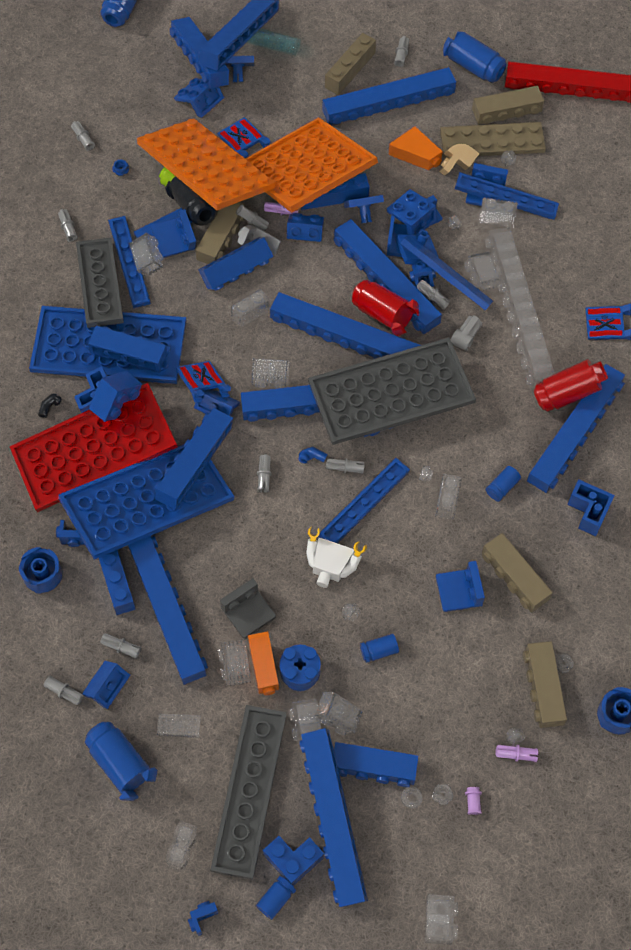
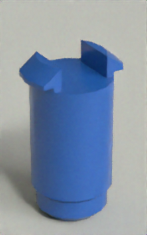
M104 0L100 11L103 20L114 27L124 25L125 21L130 17L137 0Z
M457 32L454 40L448 37L443 47V56H448L450 60L482 80H487L491 83L496 82L501 78L506 69V60L498 52L465 32Z
M101 722L87 733L85 745L89 748V753L122 794L119 797L120 800L132 801L138 799L139 797L134 790L145 781H156L158 770L155 767H149L122 731L116 728L113 723Z

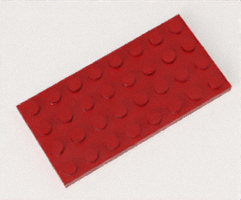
M146 383L141 386L140 394L135 400L123 403L121 414L116 419L104 422L89 409L9 447L34 508L38 513L59 503L58 495L133 464L156 458L178 446L149 384Z

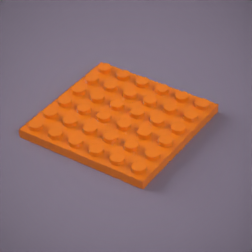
M319 117L245 158L275 182V189L265 193L291 213L378 163L375 155Z

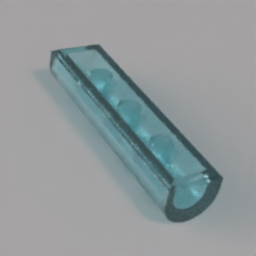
M260 28L246 43L296 56L301 45V39Z

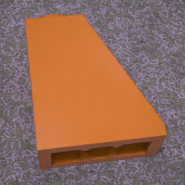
M416 126L389 144L390 156L426 170L439 166L442 161L443 151Z
M267 631L248 635L249 650L259 694L272 695L276 690H279V683L269 633Z

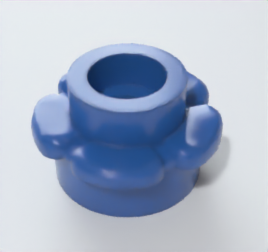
M120 159L114 162L112 170L116 175L122 176L129 172V165L125 160Z

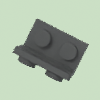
M253 578L220 600L222 611L243 639L276 618V614L258 592V584Z

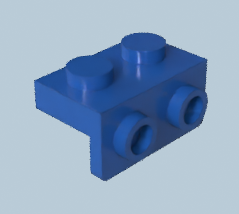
M301 213L289 214L287 239L321 242L324 217L319 215L305 216Z

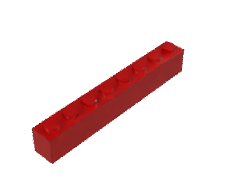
M508 61L505 88L524 89L538 86L540 92L593 97L595 99L602 98L631 103V75Z

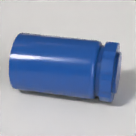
M507 466L486 487L487 494L495 501H501L521 480V475L515 468Z
M394 634L373 639L366 643H360V651L366 663L370 662V660L374 661L399 653Z
M279 876L277 882L273 883L255 906L272 920L290 899L291 894L295 893L296 889L288 880Z

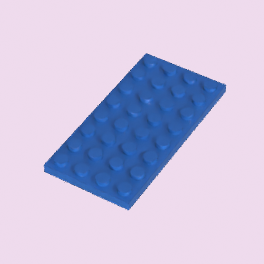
M42 306L29 367L30 372L86 377L87 373L102 366L108 376L127 371L138 381L177 384L179 374L176 371V367L180 366L186 317L122 312L124 323L100 326L108 327L117 332L123 331L135 337L141 336L146 340L158 341L166 345L167 357L160 373L91 354L88 342L95 327L87 328L85 309Z
M184 444L156 458L133 464L58 495V498L95 560L233 501V493L211 459L176 510L155 500L156 491H154L156 483L164 478L166 469L169 466L172 467L176 455L182 453Z

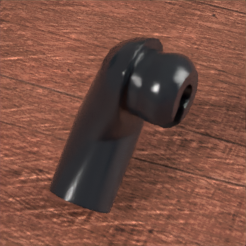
M50 394L41 403L38 416L47 418L50 407L53 404L58 406L61 403V397L57 396V394Z

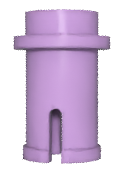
M468 787L467 792H465L468 800L469 815L482 814L480 795L482 792L479 787Z

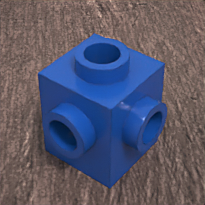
M423 261L411 264L410 280L415 282L416 288L421 280L434 287L433 278H436L435 271Z

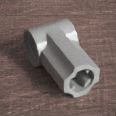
M468 316L461 328L454 332L451 338L452 345L465 352L468 351L467 347L470 348L475 335L482 326V322L477 316Z

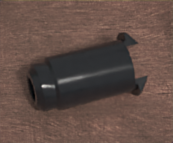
M175 176L171 182L168 181L165 186L167 195L175 199L182 210H186L189 220L196 225L203 226L215 219L217 210Z

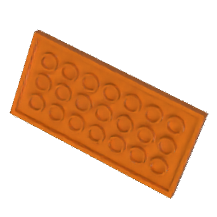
M194 118L137 138V144L215 210L223 209L275 189V182Z

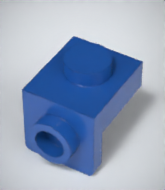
M60 520V526L56 528V537L60 539L61 544H68L71 547L85 545L77 530H67L65 520Z
M203 902L197 906L198 909L190 912L191 918L188 919L191 931H196L198 936L202 935L198 922L219 914L215 902Z

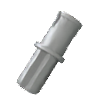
M406 36L400 38L399 45L395 50V66L403 67L405 64L409 45V38H406Z
M79 121L72 122L71 128L77 135V140L81 141L86 151L93 149L95 144L89 137V132L83 128Z
M240 205L237 208L236 214L247 220L248 224H253L263 231L268 228L269 222L258 216L257 212H252L244 207V205Z
M61 209L58 215L61 221V229L64 230L67 241L77 240L78 236L74 229V221L71 220L67 209Z
M424 280L418 283L417 289L425 294L429 301L432 300L442 309L448 306L450 300L443 296L439 289H434Z
M267 454L260 455L259 471H257V491L262 492L264 485L263 493L269 492L270 476H272V472H270L271 457Z
M345 458V460L327 459L326 469L344 471V473L355 472L363 474L364 462L348 460V458Z
M106 633L103 634L100 641L101 644L117 650L118 654L121 652L137 659L141 651V646L125 641V638L121 640Z
M51 675L44 682L43 686L58 694L59 698L63 697L75 705L81 703L83 695L70 688L68 683L64 684Z

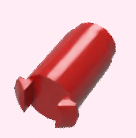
M363 280L355 286L352 292L353 305L358 307L361 312L391 328L392 333L396 336L407 333L404 328L410 322L413 313L419 316V304L414 299L408 301L376 282Z
M586 359L543 379V382L536 384L534 394L542 410L547 412L554 409L558 410L602 390L600 382L608 379V376L601 361L592 365L589 359Z

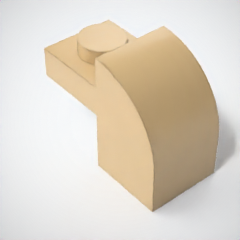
M466 144L453 145L445 151L444 154L447 157L441 163L442 168L439 172L443 175L448 174L455 163L466 170L472 165L479 153Z

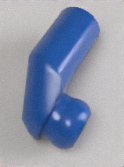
M309 447L299 453L298 459L301 463H307L308 460L313 458L324 462L327 454L315 447Z

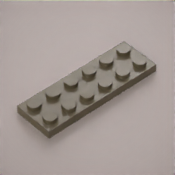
M541 122L440 127L443 158L447 157L444 154L445 151L456 144L469 145L479 153L478 156L545 153L546 150Z

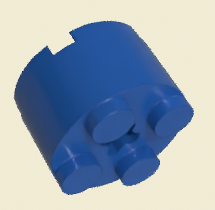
M36 547L28 550L22 556L19 572L25 585L30 590L38 594L49 592L61 582L62 568L58 557L52 550Z
M294 645L284 650L280 658V676L289 688L295 691H305L318 681L321 662L314 648L306 645Z
M624 687L614 688L603 697L598 706L597 716L600 725L610 733L621 735L631 732V689Z

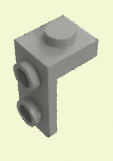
M254 225L244 226L238 233L239 238L237 242L241 245H245L258 237H265L273 256H276L281 240Z

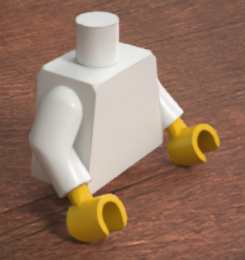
M312 526L309 528L308 535L310 539H308L306 554L309 566L313 568V574L319 575L316 582L318 586L327 588L330 579L339 582L341 578H346L356 571L361 560V553L367 550V545H364L363 550L360 551L358 549L360 541L355 543L354 549L322 538L316 540V537L320 534V528H318L316 535L311 533Z

